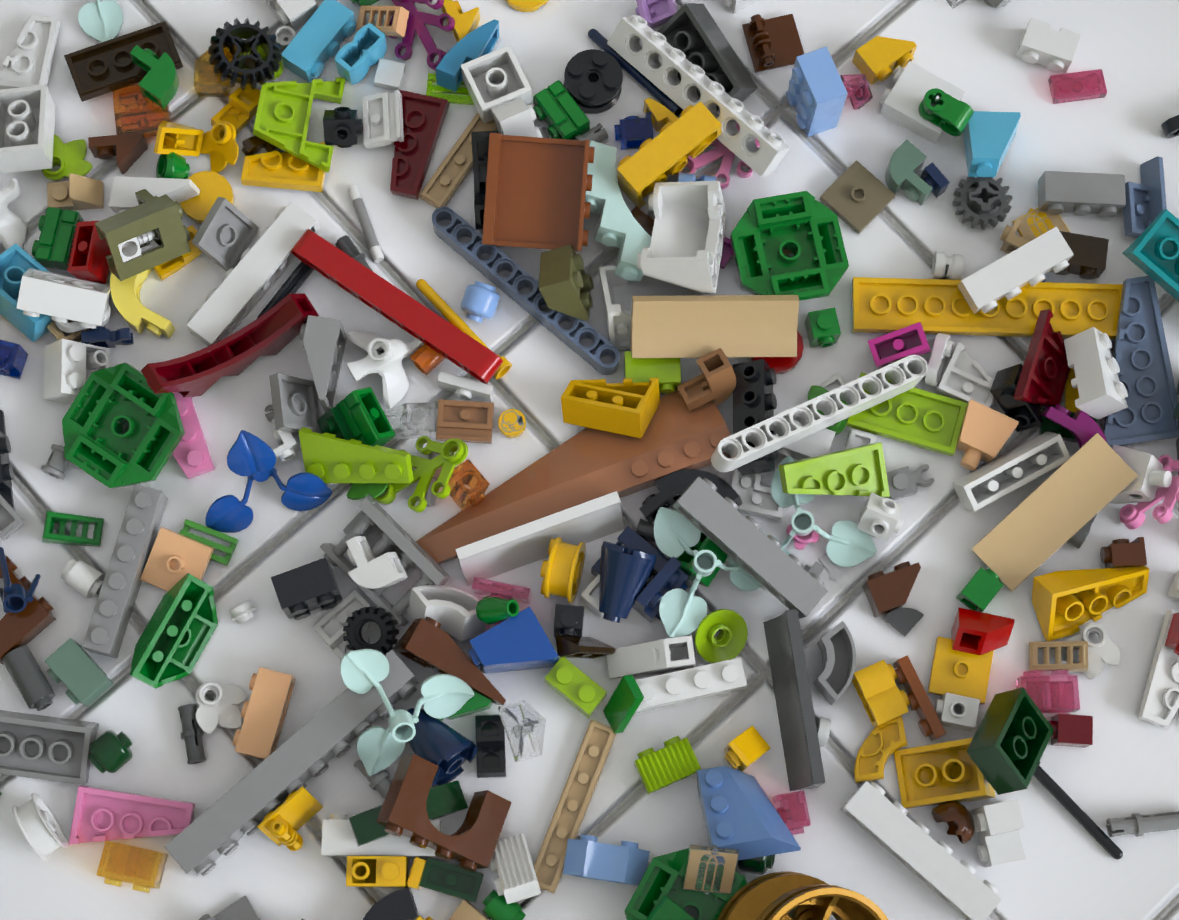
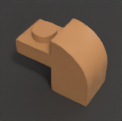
M721 348L697 359L696 362L701 375L677 386L689 411L712 400L718 406L733 393L736 387V376L732 365Z

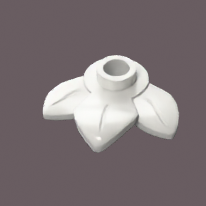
M1099 623L1085 625L1081 629L1080 635L1070 637L1067 640L1088 641V671L1082 672L1088 679H1093L1099 675L1105 663L1113 666H1118L1120 663L1121 652L1118 645L1109 639L1107 629ZM1091 633L1098 634L1099 641H1090L1088 635ZM1063 649L1062 659L1067 662V649ZM1073 650V661H1078V663L1079 650Z
M206 682L198 687L195 699L199 707L195 717L197 724L203 732L211 734L217 725L227 729H238L241 727L242 718L237 705L247 699V694L240 687L233 684L220 686L214 682ZM211 693L215 696V699L208 701L204 696Z

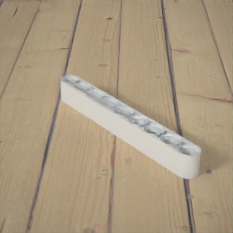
M909 355L722 439L711 456L712 466L719 472H730L917 386L927 373L928 364L919 355ZM840 400L845 401L848 405L843 404ZM817 410L822 411L825 415H821ZM794 420L800 422L802 426L797 425ZM770 431L776 432L779 437L772 435ZM746 441L753 443L755 448L749 446ZM722 452L728 453L731 458L725 457Z

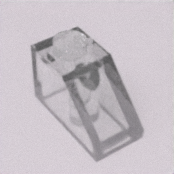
M405 403L383 410L396 435L392 439H410L421 436L436 438L437 411L435 403Z

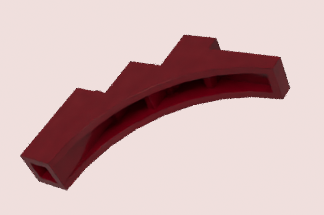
M288 294L258 319L223 340L179 358L149 363L141 372L146 378L147 385L155 394L179 392L183 397L201 396L221 377L240 375L259 356L277 355L300 334L302 323H307L308 315L319 316L306 294Z

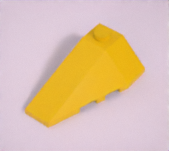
M1147 566L1065 570L1034 577L1031 601L1044 639L1052 641L1073 635L1080 631L1079 626L1089 620L1098 621L1102 618L1101 614L1110 608H1120L1147 593L1150 569Z

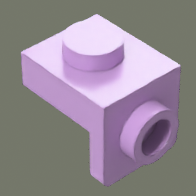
M636 0L638 6L635 9L636 15L644 18L651 29L665 24L678 11L676 0Z

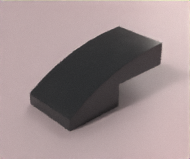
M504 714L475 716L477 778L506 777Z

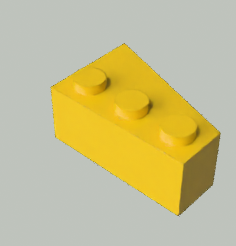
M632 378L623 379V383H606V379L571 380L561 396L563 422L642 438L660 404L659 378H650V382L633 383Z

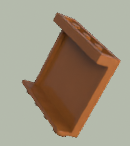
M490 133L482 244L549 250L572 244L575 251L582 252V246H588L589 230H583L584 219L590 218L591 202H585L586 191H592L593 175L587 174L588 163H594L595 147H589L590 141Z

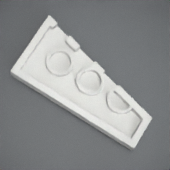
M1174 610L1166 611L1137 717L1161 727L1169 726L1179 708V655L1174 653L1175 649L1165 646L1173 614L1178 613Z

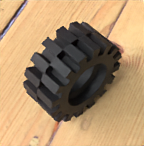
M381 607L360 608V610H355L352 613L353 616L348 617L346 620L348 625L343 627V631H346V636H343V639L349 643L346 646L348 650L373 649L384 655L393 650V644H397L398 641L395 637L399 634V629L395 628V625L398 623L391 618L393 615L390 612H385L386 609ZM369 621L375 622L381 630V636L374 644L367 643L361 634L362 627Z

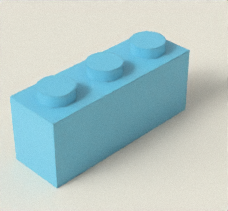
M324 0L281 53L284 67L308 83L314 77H318L322 73L327 60L338 53L342 41L346 37H350L355 31L356 20L354 12L336 0Z

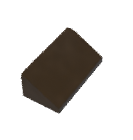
M562 635L555 637L557 654L560 657L595 659L616 652L614 647L591 637Z

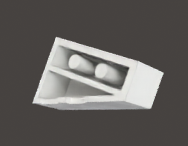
M1092 327L1065 339L1064 344L1068 366L1070 369L1073 368L1076 378L1071 379V384L1074 389L1078 387L1079 398L1074 400L1075 407L1097 420L1128 408L1125 399L1128 397V393L1124 384L1119 381L1117 373L1120 372V368L1116 359L1111 356L1109 349L1112 348V343L1109 336Z

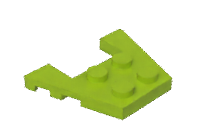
M335 78V81L324 82L322 79H313L310 83L284 81L262 84L253 135L324 172H329L334 146L306 141L313 99L341 104L345 78Z

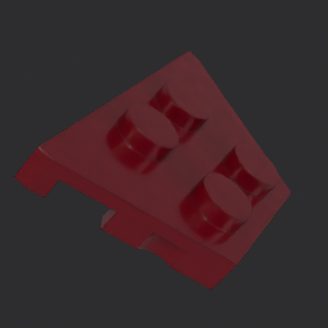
M1050 309L1042 310L1039 313L1013 398L1041 406L1055 407L1056 404L1060 405L1070 368L1061 332H1054L1051 326L1050 319L1053 317V313Z

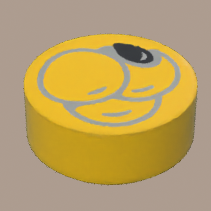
M516 409L504 411L498 420L499 430L508 438L519 437L526 428L525 416Z

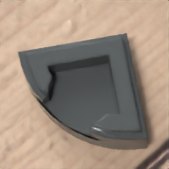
M898 608L889 612L883 619L905 637L924 614L912 608Z

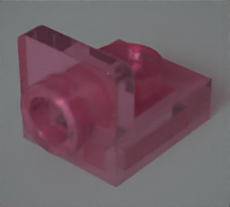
M865 74L840 75L848 93L846 99L850 98L854 110H859L873 98Z

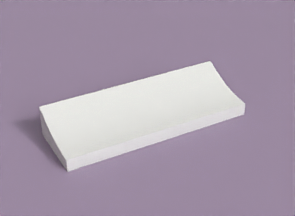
M617 491L455 549L467 586L549 557L548 547L551 538L561 537L562 542L579 545L580 542L588 543L624 530L621 501Z

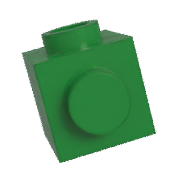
M829 308L808 312L804 323L810 348L818 346L826 348L837 343L841 331L836 309Z

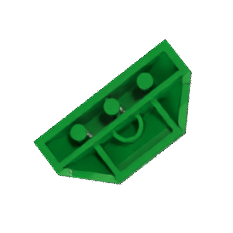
M187 573L163 596L135 645L130 670L131 676L156 689L191 674L218 626L212 586Z

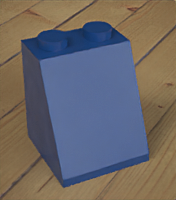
M530 606L520 611L515 617H510L469 640L471 649L468 650L469 656L478 669L483 668L485 674L551 668L559 661L558 654Z

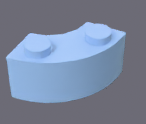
M583 834L580 835V840L568 839L563 874L638 886L647 870L650 851L638 849L639 843L621 841V846L597 842L598 837Z

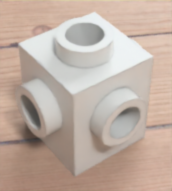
M871 492L861 511L857 529L868 533L874 538H880L888 542L892 532L897 534L903 523L904 518L900 517L902 505L897 504L892 499L883 498Z

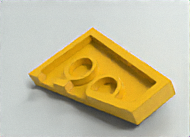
M271 151L245 156L241 182L242 185L322 192L326 172L288 152Z

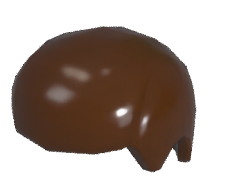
M949 801L932 809L931 814L935 822H946L949 827L946 832L948 835H956L962 844L971 840L975 829L974 819L964 805L957 801Z

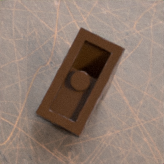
M142 132L88 137L89 149L93 156L103 160L112 159L116 156L117 166L122 174H125L148 149V143Z

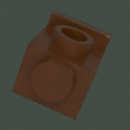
M1138 537L1131 543H1129V539H1116L1109 546L1101 547L1100 558L1101 562L1105 563V568L1147 565L1144 537Z

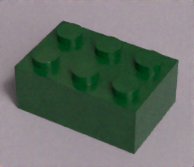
M1024 687L995 694L966 752L998 795L1027 789L1054 729Z

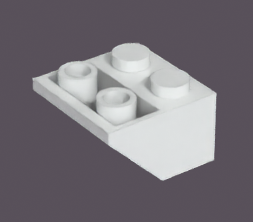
M60 339L45 346L43 400L72 404L92 372L110 367V348L66 339Z

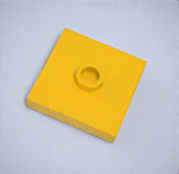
M938 636L935 643L927 693L942 696L947 692L980 699V704H985L993 651L983 655H975L952 650V639Z

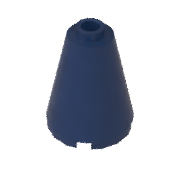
M603 541L601 546L599 612L604 613L603 619L620 623L621 618L627 619L636 598L639 596L656 563L657 555Z
M410 708L407 711L413 715L415 709ZM421 708L418 715L419 721L414 723L416 734L408 743L415 755L439 766L432 785H443L451 782L464 771L461 765L466 760L469 763L472 762L477 753V746L473 741L438 718L429 716Z

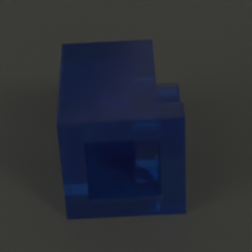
M646 112L645 118L628 116L620 119L619 124L614 125L615 141H620L621 150L639 149L645 140L649 138L653 140L651 112Z
M0 340V375L20 380L28 357V353L20 344Z

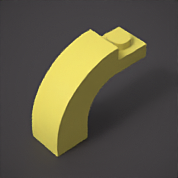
M153 268L123 281H120L111 272V296L117 310L126 323L140 335L146 328V330L157 337H160L162 334L171 338L176 330L171 321L141 304V287Z

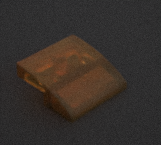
M139 85L127 86L113 91L117 135L142 132L144 137L157 136L160 123L163 120L171 122L169 104L162 109L142 95Z

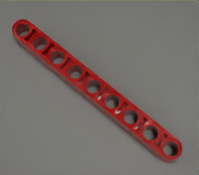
M306 229L290 250L300 261L482 383L487 384L503 363V360L493 351L313 231Z

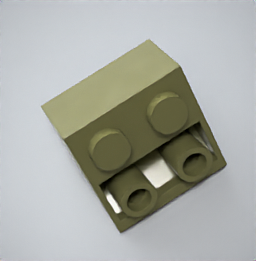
M572 244L541 252L539 290L548 308L583 321L590 320V308L593 307L590 292L594 289L591 275L586 274L584 271L582 256L576 254Z

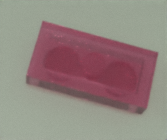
M1102 69L1051 75L1048 79L1053 104L1104 98L1107 94Z

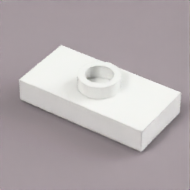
M443 371L439 372L437 378L438 388L454 392L455 396L470 400L473 397L488 402L492 401L494 391L491 384H484L477 380Z

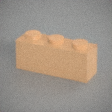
M259 667L257 674L253 673L249 684V690H252L249 701L244 702L241 711V718H244L241 729L236 730L233 738V746H236L235 752L265 760L276 750L296 682V678L293 675Z

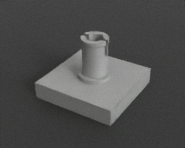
M218 197L205 220L201 223V227L198 228V232L191 243L221 268L228 271L230 268L237 266L241 255L249 246L259 227L226 198Z
M280 373L270 375L273 405L266 406L265 412L271 410L273 412L265 414L267 420L272 423L271 420L274 419L276 430L299 434L298 430L305 427L312 429V432L321 434L320 426L317 422L319 411L314 381Z

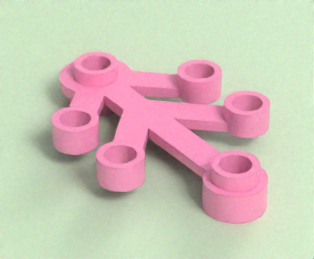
M735 123L737 130L740 131L739 124ZM716 138L710 144V146L716 148L694 159L689 156L685 167L690 169L688 173L695 175L697 169L723 157L719 171L714 175L717 177L716 181L720 177L726 180L725 183L720 184L721 190L729 185V172L735 154ZM755 138L756 146L760 147L759 141ZM740 161L736 169L738 176L741 178L751 176L753 170L743 161ZM747 166L749 171L743 172L740 170V167Z
M1163 455L1158 459L1163 464V470L1170 472L1179 471V460H1173L1169 455ZM1179 475L1172 476V482L1168 488L1157 487L1159 489L1156 491L1155 498L1151 502H1139L1137 505L1127 504L1123 506L1119 512L1120 521L1128 529L1140 527L1145 521L1144 512L1162 499H1164L1163 503L1154 508L1152 515L1160 524L1170 521L1173 516L1172 510L1176 500L1179 502Z

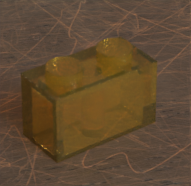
M106 840L96 875L105 877V884L121 887L122 881L133 883L132 890L150 893L151 888H160L168 854Z

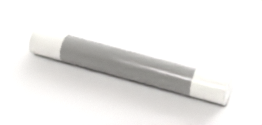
M353 186L348 189L351 201L375 263L384 260L382 250L358 186Z

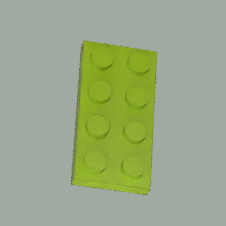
M861 372L859 378L867 374ZM914 387L849 417L846 426L952 457L955 453L968 403Z

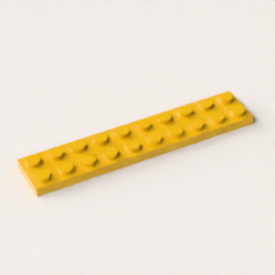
M853 277L852 332L891 333L921 322L925 334L943 333L948 335L1032 337L1040 311L1050 309L1053 313V317L1050 319L1051 326L1054 332L1060 331L1063 338L1072 337L1095 327L1102 333H1106L1110 339H1116L1123 284L1040 282L1031 287L1028 283L1021 287L1022 292L1012 299L1007 300L1004 297L996 301L998 306L984 314L981 310L974 314L958 288L961 280Z

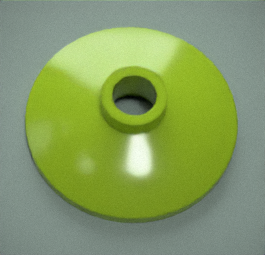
M719 609L709 613L700 622L695 633V647L699 655L710 663L731 660L738 656L743 650L748 636L745 620L737 612L730 609ZM720 630V633L715 636L716 632Z

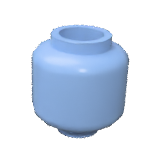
M475 281V284H470L466 287L460 304L461 309L467 312L466 318L482 323L483 318H493L500 299L499 294L495 292L496 287L479 281Z

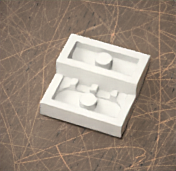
M356 589L313 626L341 660L344 654L353 651L348 650L346 646L349 643L343 639V636H346V631H343V627L348 625V622H346L347 618L352 617V613L355 610L371 607ZM367 622L362 627V638L369 644L376 643L381 636L380 627L375 622Z

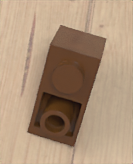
M909 561L894 566L895 571L884 574L883 571H879L868 576L869 581H866L862 587L874 617L902 608L921 569L919 562L910 565Z

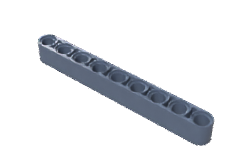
M443 206L433 212L432 224L434 233L599 373L602 375H612L618 370L620 353L611 342L586 321L555 310L542 312L539 306L546 304L539 290V282L495 245H483V235L451 208ZM443 219L451 221L448 226L438 225L439 221ZM462 236L471 238L468 243H460L458 241ZM482 253L491 254V258L485 261L480 260L478 256ZM502 270H509L512 272V274L506 278L498 275V273ZM522 287L532 289V292L527 295H522L518 291ZM562 321H570L573 327L566 330L562 329L559 324ZM584 338H590L594 344L584 347L579 342ZM609 355L615 361L612 364H604L600 358Z

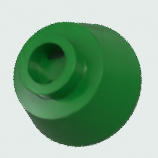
M175 152L159 156L156 167L157 178H188L190 167L184 157Z

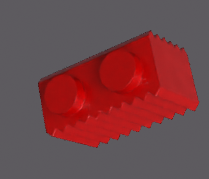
M99 221L78 222L75 224L77 228L74 229L76 232L74 233L75 237L73 238L74 242L72 243L73 247L71 248L72 252L70 253L71 257L69 258L70 262L68 263L67 271L76 278L106 284L109 273L106 256L111 255L106 239L101 240L95 226V223Z

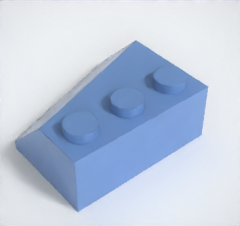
M727 766L697 770V789L710 850L713 851L711 852L712 855L718 854L715 852L738 854V861L801 850V847L754 776ZM715 856L718 863H725L723 856Z

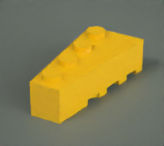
M701 101L695 106L689 105L680 114L681 117L674 123L670 121L665 124L658 136L653 140L651 138L645 140L640 145L638 152L632 157L630 155L624 157L619 162L617 168L618 185L639 209L646 204L643 199L650 192L654 191L655 183L666 182L667 176L670 174L677 175L688 163L687 158L689 156L696 158L721 135L722 124Z

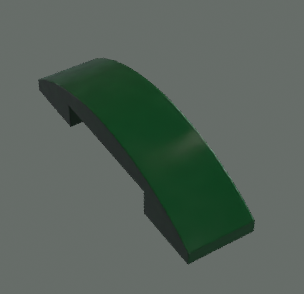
M458 780L430 788L426 801L429 820L441 818L468 808ZM382 805L349 818L358 847L390 835L384 831L385 826L376 822Z

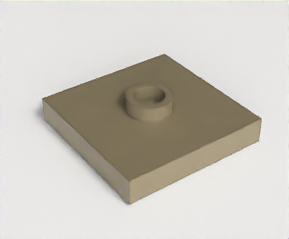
M856 160L820 196L819 200L856 233L860 234L895 199L896 195Z

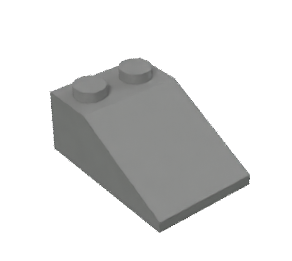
M308 315L307 323H302L300 329V340H303V347L305 348L319 401L324 412L333 407L347 336L341 320Z

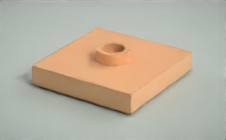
M160 527L140 580L166 591H169L187 573L202 581L215 548L165 527Z

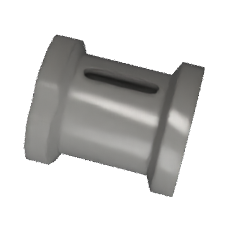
M52 444V452L46 465H42L40 470L52 477L64 480L66 476L64 471L69 460L64 457V447Z

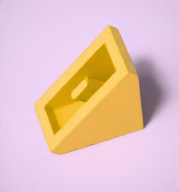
M163 120L158 126L154 153L170 154L175 152L179 155L199 157L204 130Z

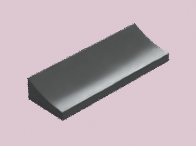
M787 610L780 616L763 622L789 789L790 791L820 787L825 783V776L798 610Z

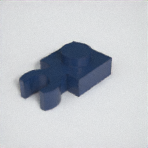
M98 326L95 329L90 328L89 331L81 332L82 343L105 348H115V345L134 344L133 333H130V328L110 331L105 327Z

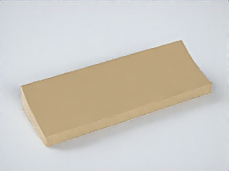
M798 295L632 296L629 342L632 358H701L720 348L726 357H797Z
M1096 433L972 548V551L1013 592L1133 482L1138 475Z

